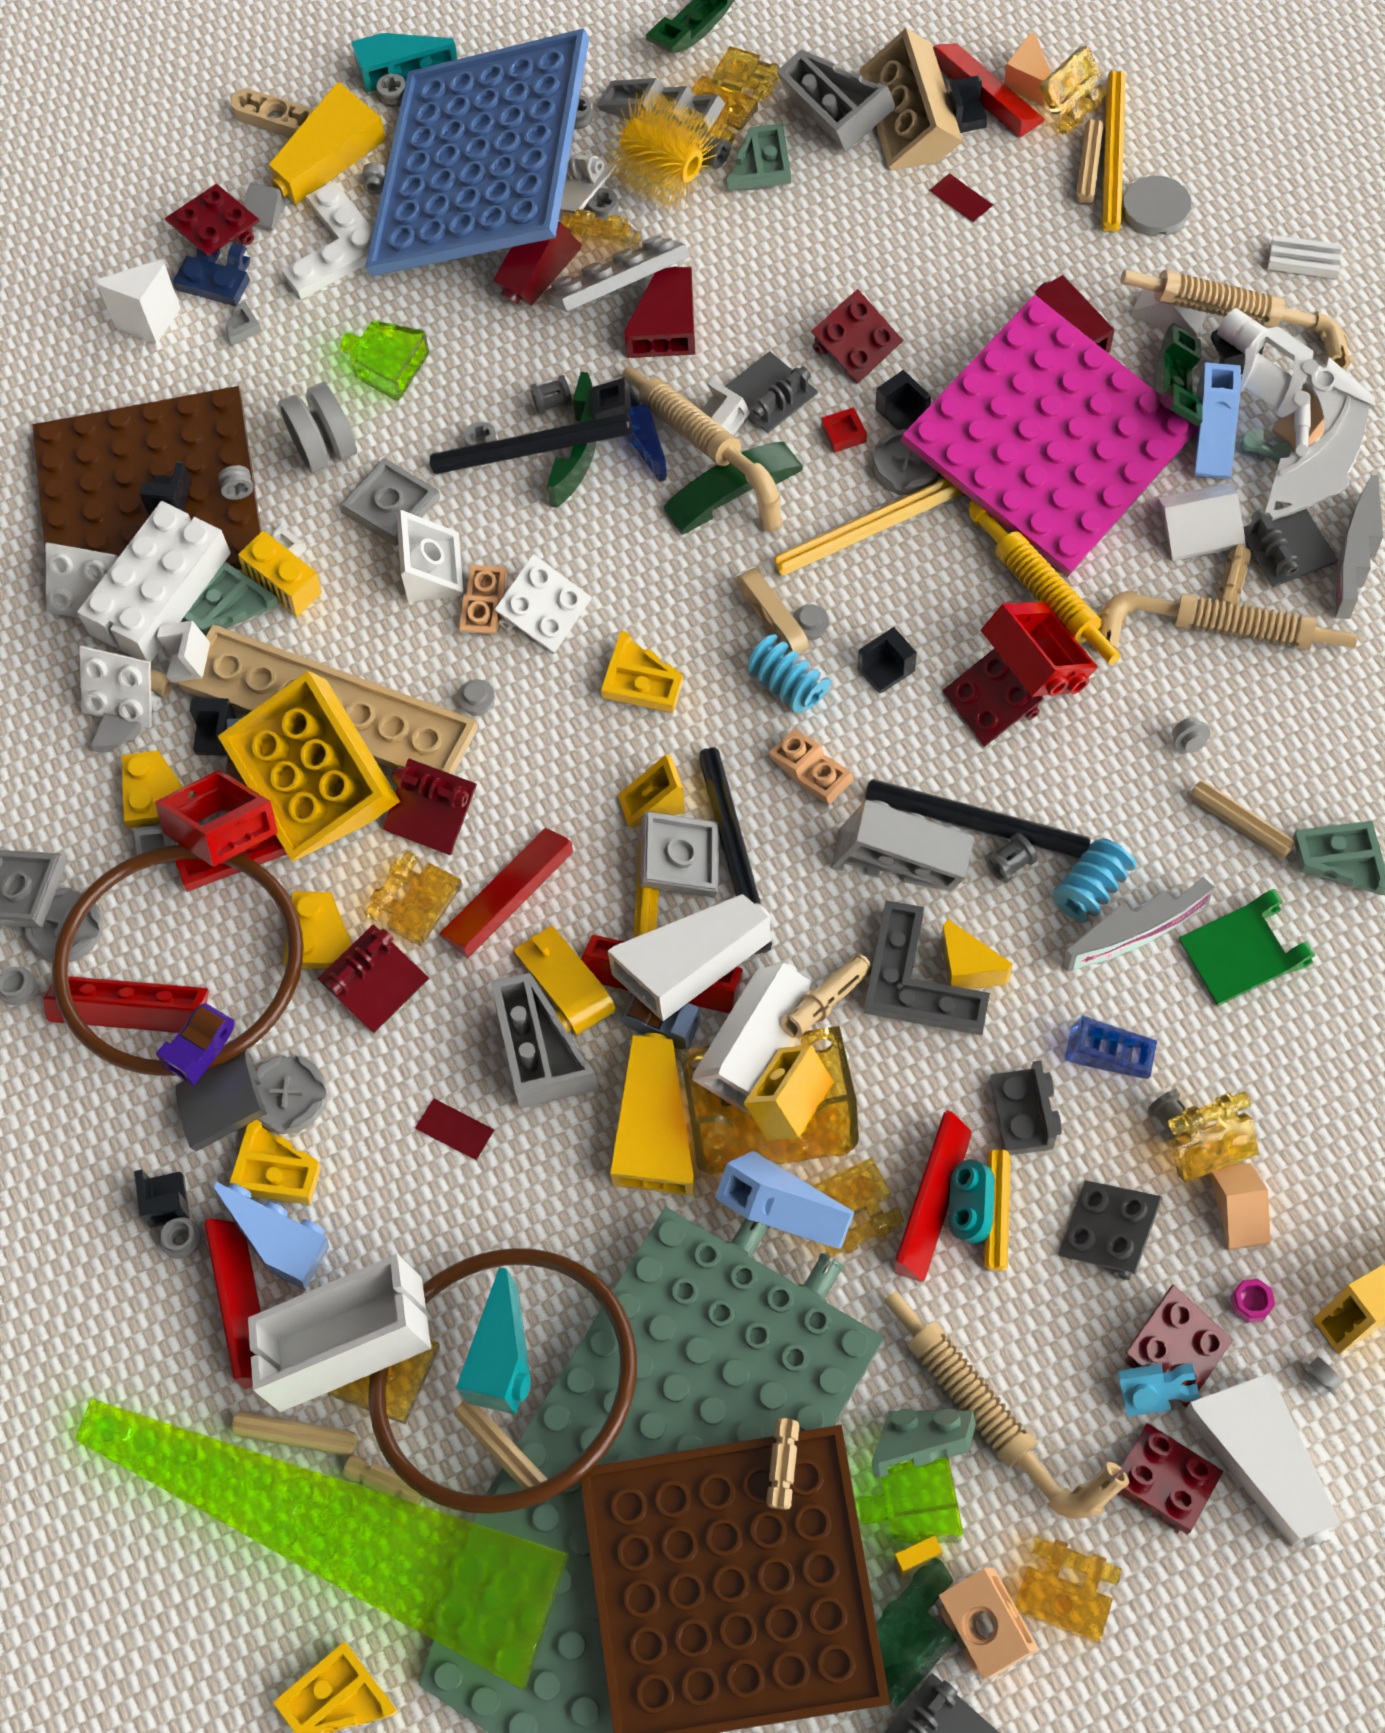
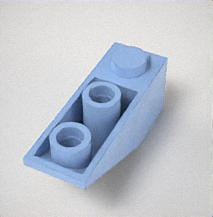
M1204 363L1196 397L1202 400L1203 422L1198 426V430L1195 433L1194 476L1231 479L1240 402L1241 365Z
M751 1151L726 1164L715 1196L716 1200L748 1220L759 1221L764 1225L837 1249L842 1247L854 1215V1211L755 1151Z
M216 1182L214 1190L217 1197L268 1272L306 1290L330 1247L327 1237L323 1235L325 1230L309 1220L303 1219L300 1224L286 1217L288 1211L273 1202L266 1201L265 1205H262L250 1199L252 1194L235 1183H230L226 1187Z

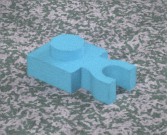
M1193 1363L1180 1365L1168 1373H1163L1162 1364L1118 1371L1128 1417L1171 1410L1169 1400L1177 1399L1184 1402H1192L1200 1399L1197 1384L1189 1386L1181 1384L1186 1380H1196Z

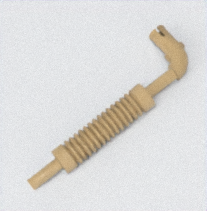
M1123 270L1121 274V284L1154 291L1155 301L1175 306L1179 305L1180 307L1191 308L1192 310L1203 311L1213 315L1216 314L1217 316L1222 315V317H1226L1229 312L1238 308L1251 317L1252 320L1268 328L1277 327L1280 321L1307 327L1310 332L1321 337L1324 343L1327 363L1330 357L1344 370L1351 363L1346 345L1348 342L1347 334L1342 331V328L1335 320L1317 311L1314 314L1285 308V301L1282 297L1266 295L1265 293L1254 292L1215 281L1211 282L1210 280L1199 279L1190 275L1186 276L1185 274L1169 270H1163L1159 277L1130 270Z
M626 367L622 377H625L631 385L640 391V403L716 464L725 467L731 463L745 474L746 481L752 486L757 496L760 527L767 532L779 530L783 525L780 512L781 498L776 484L769 472L760 463L754 464L740 453V441L659 377L648 380L634 368Z
M1124 591L1114 595L1105 604L1104 609L1098 613V616L1101 618L1099 631L1117 651L1122 623H1126L1128 613H1134L1135 609L1175 616V626L1190 629L1194 625V629L1198 630L1201 626L1202 631L1208 628V631L1212 632L1215 629V632L1219 634L1222 630L1223 635L1229 632L1230 636H1233L1236 633L1237 637L1240 638L1243 634L1245 639L1250 636L1251 640H1255L1257 637L1258 641L1265 639V642L1268 643L1272 640L1273 644L1279 641L1280 645L1286 642V645L1289 647L1293 643L1295 648L1310 650L1313 641L1355 649L1358 640V634L1316 627L1317 617L1302 614L1297 617L1296 613L1290 616L1289 612L1283 615V612L1280 610L1276 614L1274 609L1269 613L1268 608L1262 611L1261 607H1257L1255 610L1252 605L1249 608L1246 604L1241 607L1240 603H1236L1233 606V602H1229L1226 605L1224 600L1219 604L1218 599H1215L1212 603L1211 598L1205 601V598L1201 597L1198 600L1196 595L1182 593L1180 601L1176 602L1138 595V591Z
M897 1291L890 1294L884 1300V1303L914 1337L907 1345L918 1360L923 1359L922 1365L924 1367L928 1366L927 1371L929 1373L934 1372L933 1378L939 1379L938 1384L940 1386L944 1385L943 1390L945 1392L950 1391L948 1396L950 1399L955 1398V1405L960 1404V1411L973 1410L975 1422L977 1423L975 1429L977 1431L982 1430L981 1436L987 1437L986 1442L988 1444L993 1443L992 1449L998 1450L997 1455L1008 1469L1017 1463L1023 1468L1050 1501L1047 1505L1057 1514L1070 1519L1087 1518L1091 1515L1099 1516L1104 1511V1505L1119 1491L1128 1486L1129 1479L1125 1472L1110 1482V1479L1122 1468L1113 1462H1108L1085 1486L1079 1484L1073 1491H1070L1068 1488L1062 1489L1031 1452L1038 1445V1442L1027 1429L1021 1430L1023 1424L1021 1422L1016 1423V1416L1010 1417L1012 1411L1010 1409L1005 1410L1006 1404H1000L1001 1398L994 1397L996 1392L994 1390L989 1391L990 1385L984 1384L985 1379L983 1377L978 1378L979 1372H973L974 1366L968 1365L969 1360L967 1358L962 1359L963 1353H957L958 1347L952 1346L953 1341L951 1339L946 1340L947 1334L939 1324L934 1322L926 1327Z

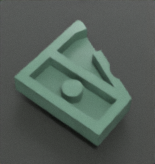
M783 124L750 127L745 137V145L740 148L737 154L736 165L732 174L729 173L727 176V190L791 184V170Z
M224 562L190 610L184 615L182 621H193L206 637L213 624L226 629L271 610L279 603L274 594L227 562Z
M1373 821L1295 830L1293 839L1301 872L1379 895H1385V864Z
M912 1409L889 1411L871 1462L874 1477L889 1475L888 1465L912 1459L914 1467L932 1463L938 1458H949L967 1453L976 1427L973 1410L956 1411L954 1409H943L940 1411H914Z

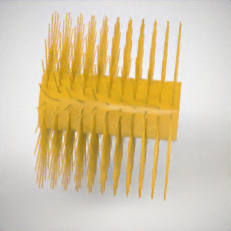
M654 97L652 108L648 112L649 105L647 101V108L644 112L646 101H644L641 111V102L639 106L638 98L637 118H635V101L634 116L632 109L630 111L631 121L628 123L625 118L624 120L627 125L623 128L622 134H613L621 135L619 141L611 143L620 142L617 148L621 147V149L614 152L616 153L615 156L622 151L614 161L613 166L617 162L619 163L613 172L615 173L619 164L623 161L624 164L626 163V166L621 176L625 180L629 178L628 182L630 183V180L634 177V172L637 170L634 180H631L633 185L631 188L634 190L635 184L637 187L640 185L639 188L641 189L647 176L648 179L646 181L647 183L651 181V184L647 190L645 188L647 183L644 188L642 187V190L644 189L645 192H650L651 185L655 192V187L659 182L658 189L653 194V197L655 198L656 196V199L658 197L660 200L663 191L665 194L661 200L663 202L664 197L666 199L667 191L670 189L669 196L665 201L667 205L671 193L673 196L672 200L674 198L675 201L676 188L679 182L678 196L681 191L684 201V189L687 183V201L688 184L690 187L689 182L691 181V192L692 180L694 178L698 185L695 176L697 173L701 174L699 172L700 167H711L701 165L703 160L708 159L703 158L702 152L707 149L706 147L702 149V147L709 139L707 138L703 144L702 142L705 140L706 134L701 139L708 122L706 121L702 132L698 136L699 129L696 133L694 131L699 124V119L696 122L693 118L687 130V125L691 118L688 117L687 124L685 125L687 115L682 116L684 112L682 111L681 114L680 109L678 111L674 107L672 110V104L670 109L668 104L667 106L664 103L661 105L658 103L657 105L656 102H658L659 98L656 97V101ZM656 104V109L652 114L653 107ZM667 108H668V111H669V112L666 113L667 116H666L665 119H664V116H665L664 113H665V111H666ZM676 113L675 119L672 120L673 115ZM680 113L681 116H679V120L677 124H675V122L677 121L676 118ZM643 174H644L643 180L640 181V183H639L640 178H642V176H643ZM659 188H662L661 192L657 196L656 194H658Z

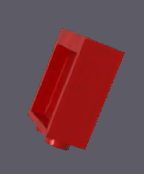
M1046 602L1002 604L980 630L1032 697L1055 696L1067 693L1076 694L1089 684V677L1098 668Z
M217 770L155 801L163 834L213 867L278 833L271 801L221 770ZM193 791V795L188 798L189 793ZM222 809L229 811V813L203 826L197 824V822Z

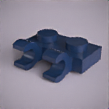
M233 243L228 251L226 266L215 263L220 255V249L207 257L197 248L195 258L186 255L173 280L175 289L236 307L250 282L248 273L245 271L251 260L250 257L244 256L247 249L246 246Z

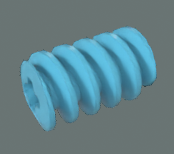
M776 634L769 635L752 652L747 666L748 672L752 676L758 677L759 682L764 686H769V690L773 694L780 695V700L785 704H790L794 712L803 713L816 705L824 697L832 681L825 678L817 683L821 672L818 669H813L806 674L810 663L805 659L795 665L799 659V653L794 650L785 656L789 645L786 642H780L774 647L778 636Z
M1102 838L1093 841L1089 846V851L1081 855L1080 862L1074 864L1071 873L1063 878L1062 885L1054 889L1053 898L1058 907L1065 914L1081 923L1088 921L1087 914L1098 916L1101 913L1099 904L1105 905L1110 901L1108 892L1116 893L1119 889L1117 881H1126L1128 877L1126 870L1132 871L1136 868L1137 863L1133 856L1121 845L1111 840Z

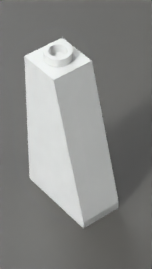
M741 894L613 946L608 950L611 973L657 1017L664 1021L771 941L770 915L761 904H754Z
M776 963L773 966L757 969L694 1071L692 1080L750 1115L743 1104L778 1049L794 1047L796 1037L792 1038L786 1034L781 1026V1019L798 1006L801 997L809 991L811 981L798 973L794 966L787 963Z
M1271 1372L1190 1402L1184 1411L1188 1421L1290 1546L1305 1542L1307 1549L1332 1539L1330 1532L1341 1523Z

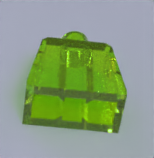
M380 321L371 322L362 337L350 332L345 333L340 344L341 352L350 355L354 376L398 402L430 354L425 331Z
M938 1458L932 1463L914 1467L913 1462L910 1461L888 1469L889 1475L879 1477L878 1479L881 1494L856 1498L860 1524L865 1525L886 1521L890 1542L920 1543L935 1535L938 1543L961 1542L964 1533L949 1458Z

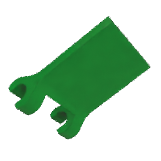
M1275 889L1265 892L1246 906L1179 937V942L1217 1006L1284 974L1304 969L1313 964L1311 958L1315 956V953L1307 941L1285 953L1266 922L1265 918L1281 911L1279 905L1283 901Z

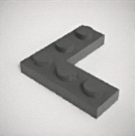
M886 900L864 1006V1014L982 1035L990 993L911 979L924 907Z

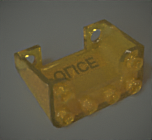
M840 1026L808 1030L800 1037L801 1046L812 1045L820 1040L832 1042L828 1048L815 1050L834 1082L825 1095L824 1100L816 1107L814 1115L806 1126V1130L799 1138L766 1140L751 1115L746 1114L692 1080L696 1068L692 1067L691 1064L695 1060L703 1058L710 1046L679 1050L696 1163L700 1170L712 1175H721L724 1173L728 1162L751 1151L757 1152L777 1165L790 1162L799 1163L829 1156H843L857 1146L859 1141L857 1099Z

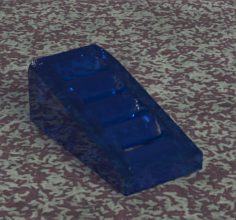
M646 403L633 406L629 414L633 422V433L627 435V437L658 481H665L667 477L666 460L649 406Z
M1082 1015L1071 1027L1065 1060L1083 1066L1149 1079L1152 1073L1157 1040ZM1087 1037H1091L1089 1047L1085 1046ZM1101 1040L1107 1041L1105 1053L1099 1051ZM1118 1044L1123 1045L1121 1058L1116 1057ZM1134 1047L1140 1048L1137 1063L1131 1062Z

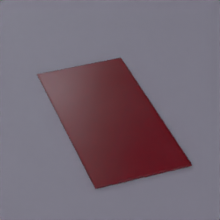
M950 173L929 190L972 222L976 221L994 205Z
M433 1098L415 1129L475 1160L478 1159L495 1130Z

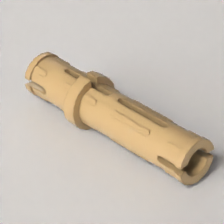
M854 954L816 990L806 992L801 997L798 1006L781 1019V1026L786 1034L792 1038H800L815 1022L823 1021L829 1016L831 1008L856 987L859 982L871 974L872 965L870 961L862 954L858 956Z

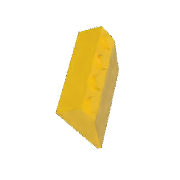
M306 671L218 735L247 787L271 801L278 831L276 836L291 861H296L366 826L400 802L327 680L310 671Z

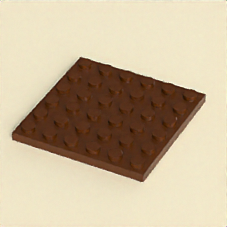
M239 386L32 424L44 547L46 543L114 554L119 557L150 516L139 495L142 482L154 483L157 475L173 476L176 462H184L192 481L184 512L189 514L191 520L196 517L222 530L231 552L225 562L237 570H242L238 554L262 532L243 399ZM230 466L246 467L251 474L252 493L238 500L225 498L220 489L219 473Z
M842 1424L799 1432L798 1441H794V1445L797 1446L794 1482L789 1487V1489H792L791 1507L786 1510L770 1508L766 1502L768 1487L772 1486V1482L769 1481L772 1446L777 1440L774 1436L597 1465L580 1479L614 1733H723L890 1705Z

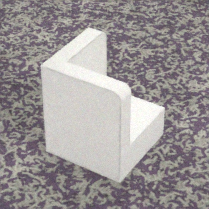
M710 378L707 386L713 395L701 411L734 435L751 412L742 397Z
M193 621L161 625L157 638L172 655L167 673V678L170 682L203 678L210 641Z

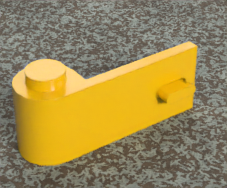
M553 925L513 949L517 958L553 1001L557 1010L556 1015L568 1033L571 1032L577 1037L616 1012V1007L606 989Z

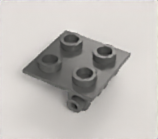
M770 351L725 386L743 398L751 412L748 417L766 433L772 431L818 394V390L808 383L811 374L806 367L802 366L801 368L795 367L791 369Z
M1307 509L1273 521L1270 513L1258 510L1251 515V524L1243 527L1246 545L1251 550L1252 555L1272 587L1328 567L1339 561Z
M1085 1180L1058 1255L1115 1269L1113 1274L1116 1277L1130 1280L1131 1274L1137 1273L1162 1197Z
M932 1673L884 1733L1000 1732L957 1695L958 1691L945 1680L942 1682Z

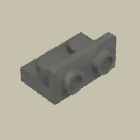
M1033 1061L1031 1069L991 1074L990 1085L1003 1150L1008 1151L1009 1155L1053 1150L1057 1135L1062 1134V1126L1058 1110L1052 1111L1049 1097L1054 1096L1053 1081L1050 1072L1044 1073L1042 1061Z

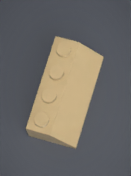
M905 28L859 69L863 79L875 84L880 82L887 85L896 106L890 114L876 125L887 165L891 170L937 163L963 142L932 43Z

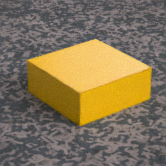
M934 1535L896 1553L893 1562L900 1577L903 1578L940 1560L943 1551Z

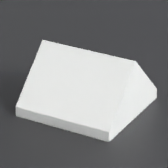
M163 259L96 279L115 329L155 344L158 343L181 309Z
M1231 483L1158 497L1172 562L1227 551L1230 548L1237 547L1238 544L1246 547L1239 494Z
M403 510L397 512L400 571L408 602L462 595L464 589L459 532Z

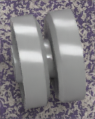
M324 381L307 388L306 399L310 411L304 401L295 394L278 401V406L290 437L302 461L312 474L329 465V455L324 443H326L332 455L340 461L357 454V447L347 418L331 389Z

